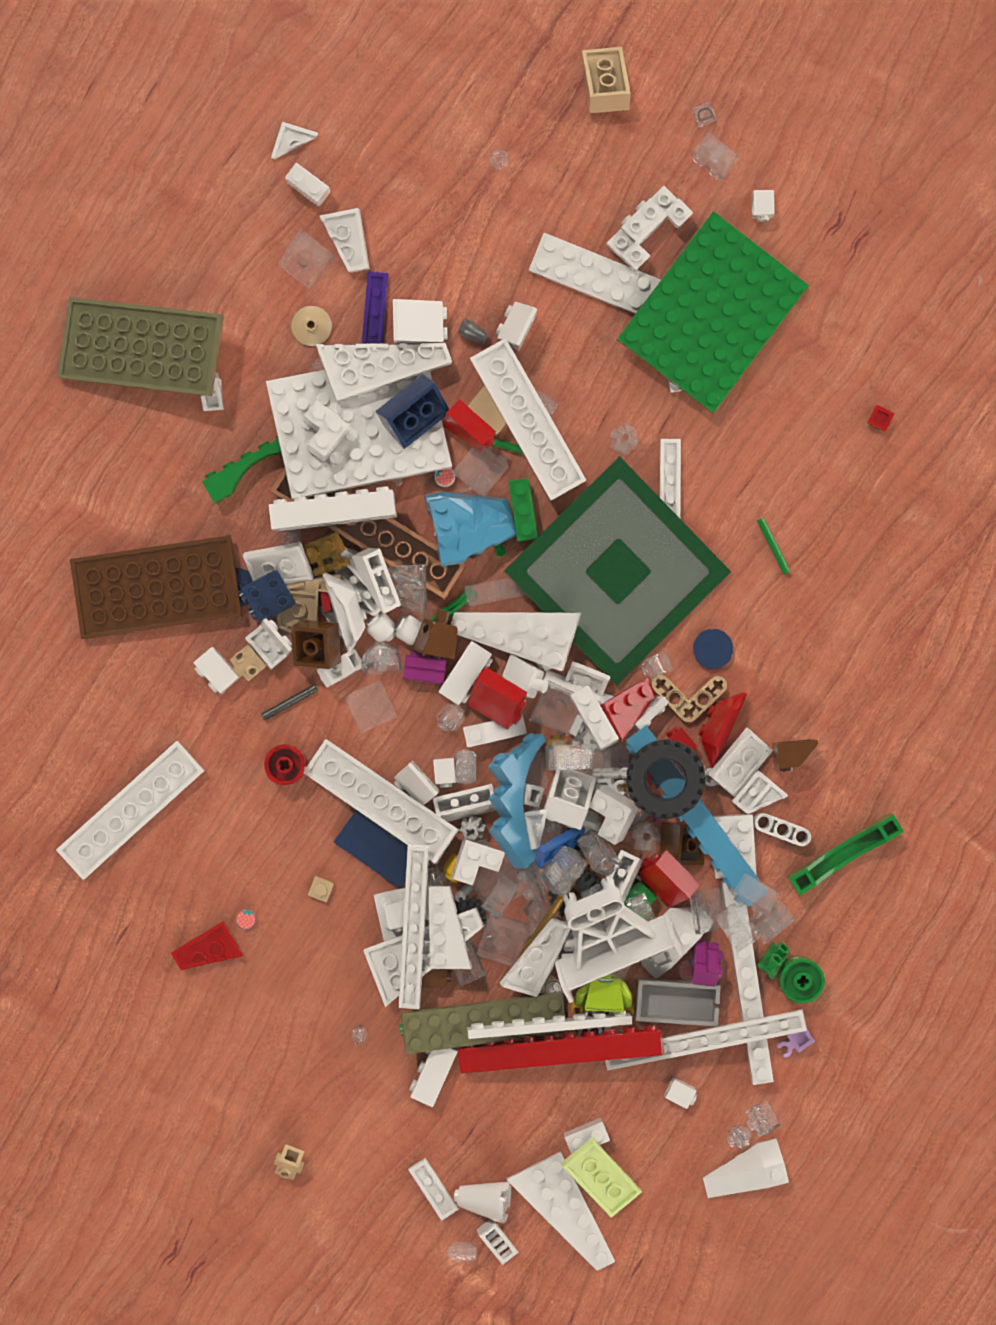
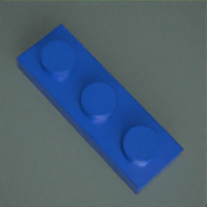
M583 826L581 830L569 828L566 832L555 836L546 844L540 845L536 850L534 864L541 868L581 844L585 828Z

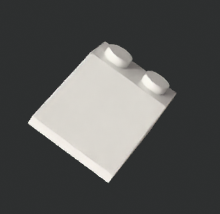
M413 760L394 777L396 779L394 784L402 791L405 789L413 799L422 805L429 802L440 791Z

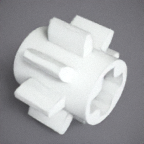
M471 815L469 819L463 818L459 831L463 832L464 839L467 838L475 841L477 837L482 838L486 825L482 824L481 817L478 818Z

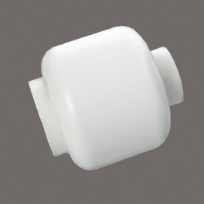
M387 614L372 615L366 623L367 633L378 643L390 642L396 635L394 632L396 623Z
M411 615L400 617L396 623V637L408 645H413L422 622Z

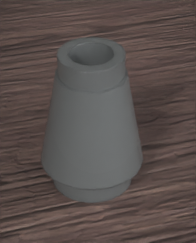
M466 318L457 332L461 334V337L482 345L489 336L471 319L469 321Z

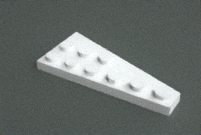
M477 907L457 914L462 927L464 942L484 927ZM429 925L425 926L422 977L431 970ZM403 935L363 950L385 1007L396 999L400 993Z

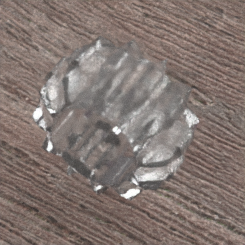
M463 750L456 753L457 783L469 784L476 781V753L474 751Z

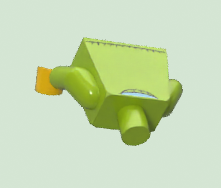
M611 974L582 985L578 989L575 1000L571 1005L572 1012L574 1008H580V1013H583L584 1007L585 1011L624 1012V1010H631V1013L634 1014L632 993L624 981H620L618 976H611Z

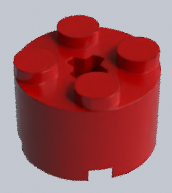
M282 744L272 748L264 760L267 777L278 785H290L297 782L304 775L307 766L304 753L298 747L291 744ZM288 760L290 768L282 769L283 764L281 761Z

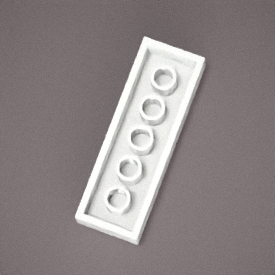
M388 487L376 488V492H369L368 489L356 490V494L349 495L347 492H337L335 497L320 494L315 495V499L310 500L306 497H296L294 502L278 499L273 500V504H269L271 529L275 532L397 517L394 492L389 490Z

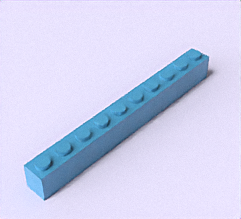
M646 725L626 740L628 742L626 747L634 755L642 747L657 741V739ZM659 760L648 770L652 775L650 780L653 785L663 790V798L675 797L683 790L686 778L672 760ZM701 799L692 810L680 817L678 816L681 822L685 820L689 826L686 829L693 839L697 837L701 842L698 846L705 855L709 853L712 857L711 864L716 871L721 870L725 875L723 880L726 885L736 890L737 894L735 897L741 905L746 904L749 907L768 893V890Z

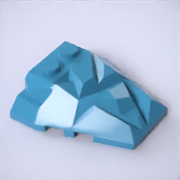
M451 492L424 495L428 515L431 514L437 537V552L441 567L463 563L467 560V557L475 553L480 554L484 552L485 548L491 545L496 546L516 536V528L507 498Z

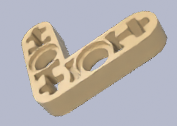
M657 675L651 681L653 690L659 696H663L662 693L665 691L661 687L658 689L655 687L657 679H664V686L667 689L670 686L673 688L665 695L668 702L671 693L679 694V703L671 704L669 702L667 705L685 722H692L698 718L727 689L726 680L723 677L715 676L688 700L666 676ZM715 680L718 682L721 680L722 689H715L712 692L713 694H715V697H712V695L708 691H706L705 688L708 686L709 690H711L714 687L713 681ZM701 693H705L709 698L708 703L705 705H700L697 701ZM694 701L695 705L701 708V710L698 712L695 709L692 711V718H685L683 710L685 708L691 709L693 705L690 703Z

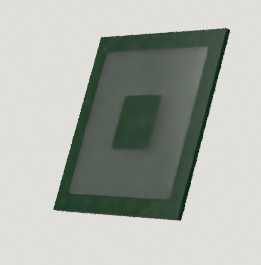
M620 456L504 570L544 613H581L573 642L604 674L610 676V680L616 686L731 573L726 565Z

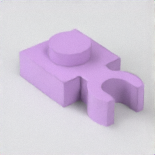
M807 1030L788 1034L789 1040L780 1041L776 1046L778 1049L782 1046H787V1051L782 1054L785 1058L791 1055L794 1048L799 1053L814 1043L815 1040Z

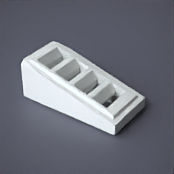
M489 1219L477 1229L480 1238L502 1265L518 1253V1250L494 1220ZM497 1234H499V1236H498L497 1238H495L492 1242H490V1240H491L493 1237H495ZM504 1240L503 1244H501L498 1248H495L499 1243H501ZM507 1247L510 1248L504 1254L500 1255V1252H502L504 1249H506Z

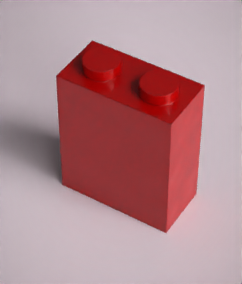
M486 667L476 678L467 705L508 730L513 724L516 725L522 717L520 712L527 704L525 698L528 692Z
M667 850L661 853L656 852L650 858H644L637 873L669 907L690 899L700 886V883Z

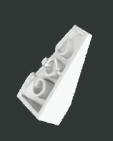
M776 1138L754 1144L747 1151L737 1155L733 1160L703 1177L708 1198L789 1183Z

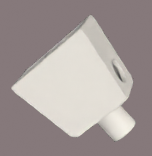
M510 654L502 677L528 692L527 698H535L537 691L545 693L548 689V682L542 680L544 671L526 660Z

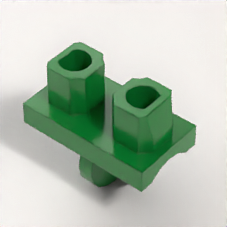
M772 942L759 960L757 967L763 973H768L769 977L773 979L786 960L790 948L783 942L779 944Z

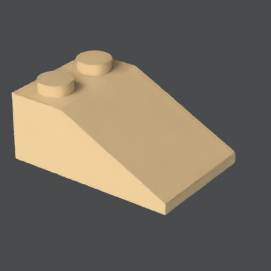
M622 47L582 50L589 113L629 110L631 92Z

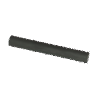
M313 684L261 713L264 720H267L318 690Z

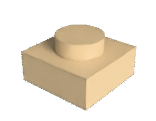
M315 876L308 896L327 903L334 883Z

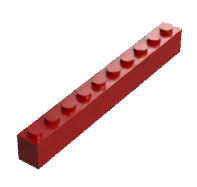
M656 1025L644 1026L643 1030H636V1027H627L621 1032H616V1029L603 1030V1033L596 1034L595 1031H585L583 1035L575 1036L574 1032L564 1033L563 1037L556 1038L555 1034L544 1035L543 1039H535V1036L523 1037V1041H515V1038L505 1039L502 1043L492 1042L458 1048L460 1074L661 1056L664 1054L662 1028H656Z

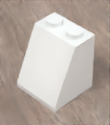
M393 299L395 345H399V343H407V345L444 343V340L448 339L447 327H443V319H447V307H443V302Z

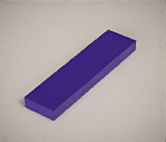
M368 271L362 344H382L388 273Z

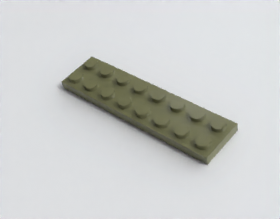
M562 991L538 994L537 997L527 995L401 1012L406 1054L566 1032V1030L474 1039H468L467 1027H471L473 1023H483L486 1026L492 1025L494 1021H504V1024H508L516 1019H524V1022H530L533 1018L537 1017L552 1020L553 1016H565Z

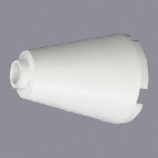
M510 1182L462 1185L459 1187V1190H455L454 1202H457V1206L496 1222L505 1223L508 1218V1214L505 1211L510 1207L511 1203Z

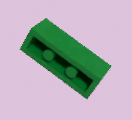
M529 478L508 481L517 543L535 540L538 536Z

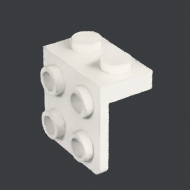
M265 618L258 628L245 637V640L272 670L290 655L292 643L285 635L281 636L277 632L279 628L272 620L268 621Z

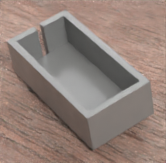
M637 977L636 1021L718 1027L719 1007L713 1005V1001L715 1004H719L721 986L719 983L713 987L705 986V984L696 985L688 980Z

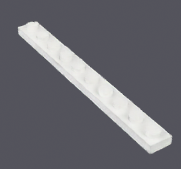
M801 1009L663 1037L664 1054L661 1056L606 1060L605 1062L608 1071L807 1031L803 1010Z

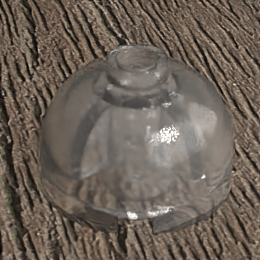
M385 641L374 642V645L368 647L362 655V672L365 671L367 675H385V672L389 670L392 671V674L402 670L400 653L394 646L386 644Z

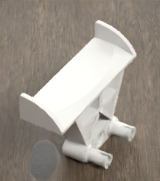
M609 876L606 877L607 883L605 878L601 880L602 891L578 901L574 893H568L570 899H568L567 894L563 897L566 905L564 913L567 924L574 931L573 954L555 961V966L561 988L569 1003L574 1002L571 990L674 946L679 956L684 955L668 914L651 921H646L624 906L621 892L615 887L614 879Z

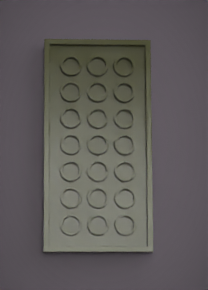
M69 297L57 377L60 379L212 397L224 315Z

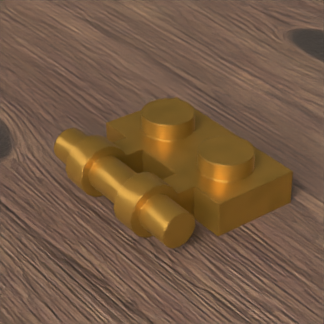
M338 531L302 545L310 564L317 562L319 565L318 568L313 570L315 576H320L324 573L330 574L333 570H342L350 564L349 558H342L340 554L346 548ZM332 557L333 562L328 564L326 558Z

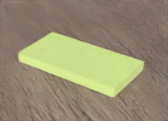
M592 1137L561 1163L562 1167L611 1218L642 1193L639 1186Z

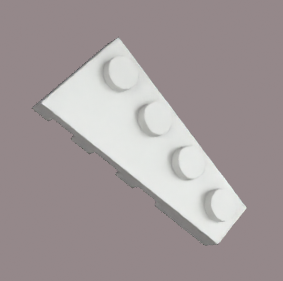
M429 886L430 969H471L472 964L468 957V950L456 913L457 909L451 887Z
M551 918L501 980V986L537 997L571 930L568 924Z

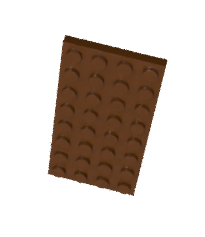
M231 535L70 559L81 639L243 616L240 594L238 593L239 587Z

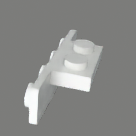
M572 661L566 677L547 670L543 679L548 682L549 687L565 691L568 695L588 685L599 705L614 697L604 693L610 679L609 675Z

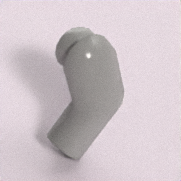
M466 883L455 894V900L459 902L460 897L465 900V896H468L474 888Z

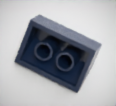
M422 374L375 412L383 426L399 445L405 449L442 420L449 407L435 382Z

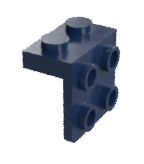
M273 570L249 584L247 581L239 584L241 590L238 593L243 602L248 601L251 606L248 609L253 620L257 618L260 624L265 618L269 620L295 605L294 599L277 570Z

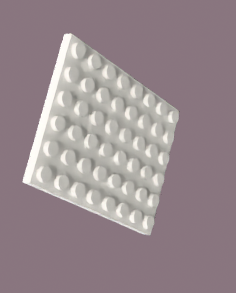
M325 370L266 381L292 500L296 497H311L452 468L441 420L407 448L403 449L383 426L375 412L420 375L338 403ZM430 371L423 373V375L432 380ZM316 400L349 424V431L324 462L307 450L308 443L317 432L304 423V415Z

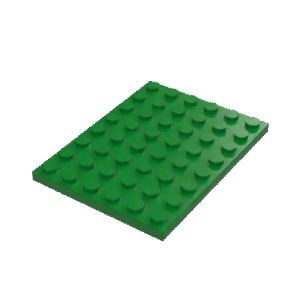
M713 211L616 340L713 414L809 285Z

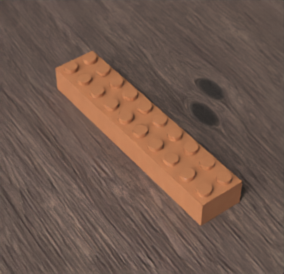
M284 469L271 492L281 499H286L287 502H294L291 498ZM347 490L325 493L328 497H335L337 492H347L349 495H352ZM314 496L306 497L308 500L315 499ZM392 518L326 526L334 532L338 531L339 535L364 550L367 548L380 549L386 564L443 599H446L466 567L465 563L441 567L437 546Z

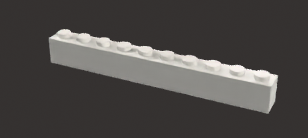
M723 880L720 881L741 1021L762 1018L764 1016L747 905L740 904L735 897L737 894L736 890L733 887L729 888ZM767 1039L745 1043L752 1084L774 1082Z

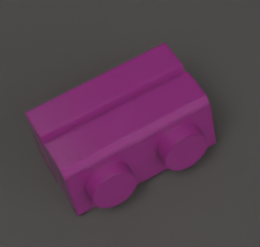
M412 651L410 655H406L403 679L444 684L447 660H443V657L431 655L430 658L422 657L423 653Z
M698 940L694 944L692 951L693 984H705V986L715 987L717 980L722 978L723 967L719 966V964L722 963L723 952L719 951V944L717 942L706 943V941Z

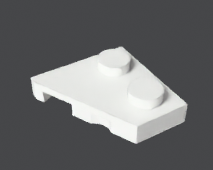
M757 770L733 798L732 802L746 814H750L773 802L784 799L788 795Z

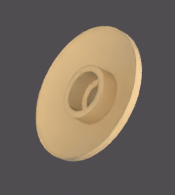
M306 306L294 315L291 329L298 342L305 346L313 347L316 344L324 343L331 334L332 323L329 315L323 309L317 306ZM309 322H314L315 326L314 328L310 329L307 327V324Z

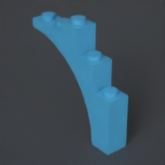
M530 733L526 735L519 746L512 749L510 753L497 754L493 758V762L488 766L500 783V786L493 790V794L488 799L501 816L494 821L489 832L501 850L505 852L506 857L514 868H527L536 857V849L531 850L524 817L523 794L530 764L537 751L546 741L543 734Z

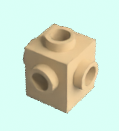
M249 644L230 659L234 665L232 670L239 678L243 676L247 681H250L267 666Z
M285 1144L282 1154L278 1153L274 1161V1165H277L275 1174L285 1179L294 1180L296 1173H301L305 1163L301 1161L304 1151Z

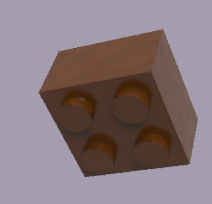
M302 620L291 626L294 666L330 669L341 663L339 623Z

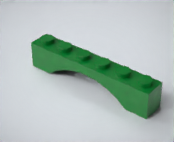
M278 435L276 436L277 440L271 443L266 441L258 446L259 450L253 453L248 451L241 455V460L236 463L230 461L222 466L223 470L218 473L213 471L205 476L206 479L202 483L215 504L234 494L238 483L252 466L270 456L282 454Z
M888 813L786 877L796 893L801 896L846 864L870 850L887 843L903 833L904 830L895 815Z

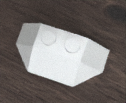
M346 548L340 554L342 558L348 557L350 564L342 570L331 571L330 575L341 573L342 580L350 583L354 591H359L362 600L358 602L360 608L363 607L366 614L376 616L381 610L359 576L352 558L358 552ZM332 557L326 558L328 564L333 562Z
M324 573L322 575L336 621L339 623L343 644L347 652H350L366 628L364 620L367 617L364 608H360L358 603L362 600L359 591H354L350 583Z
M699 907L669 908L663 914H668L683 954L701 938L712 923V920ZM674 946L641 960V965L654 978H658L672 968L682 956H679Z

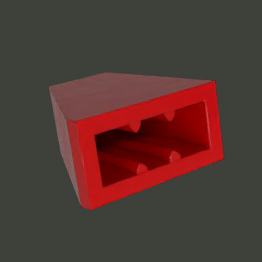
M460 399L446 413L443 427L480 452L485 447L487 449L490 448L495 442L494 436L496 431Z

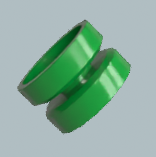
M799 955L788 958L777 973L779 988L793 1002L801 1004L812 1002L820 996L824 989V973L820 966L808 957ZM801 976H803V981L798 982L797 979H801Z

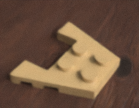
M341 573L332 575L342 580ZM323 577L287 584L286 586L295 601V605L278 614L277 626L291 633V626L302 620L318 621L319 592L328 591Z

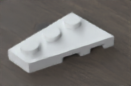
M355 208L320 215L348 272L352 273L370 269L360 209Z

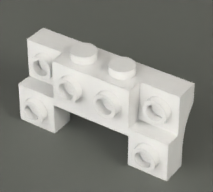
M665 186L647 202L643 200L635 208L637 212L633 216L629 214L621 222L623 225L621 229L606 244L635 272L650 258V255L640 245L666 218L679 229L693 214Z

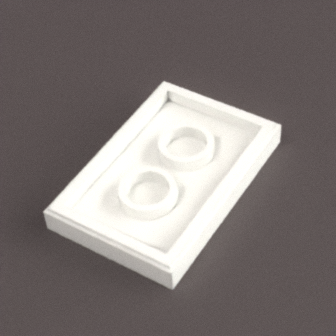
M301 542L244 552L243 554L253 581L273 570L279 572L285 585L309 581L314 578Z
M746 727L708 775L735 797L773 750Z

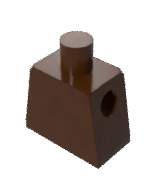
M437 609L435 620L424 619L422 621L412 650L455 659L458 628L447 623L448 611Z

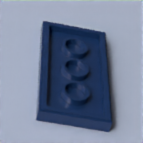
M356 810L334 840V843L392 884L401 888L406 880L408 845L398 838L391 837L390 832Z

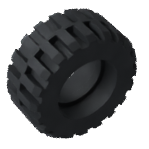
M670 739L653 741L642 747L631 759L626 773L628 794L635 805L643 810L645 814L659 819H673L692 810L699 802L706 782L705 769L699 756L689 746ZM664 759L678 763L684 770L686 778L683 790L677 796L666 799L654 795L648 788L646 781L649 768L655 762Z

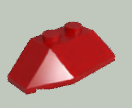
M741 692L715 702L714 706L710 705L706 716L709 718L706 725L702 723L698 735H700L699 741L708 764L712 768L718 763L748 695L747 693Z

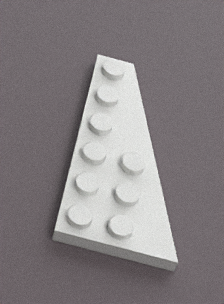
M399 343V345L316 344L337 403L452 364L445 343H420L407 345V343Z
M455 612L451 624L457 626V635L563 671L581 613Z
M561 1151L506 1178L597 1271L615 1262L575 1179L561 1165L565 1160Z

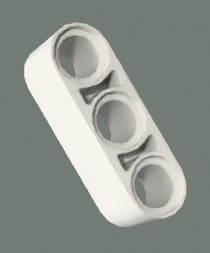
M762 812L757 813L753 818V826L761 832L799 846H805L811 841L810 832L801 826ZM764 816L767 818L768 824L761 828L758 826V820ZM785 824L787 827L786 832L779 835L777 833L778 825ZM799 831H804L805 839L798 842L796 834Z

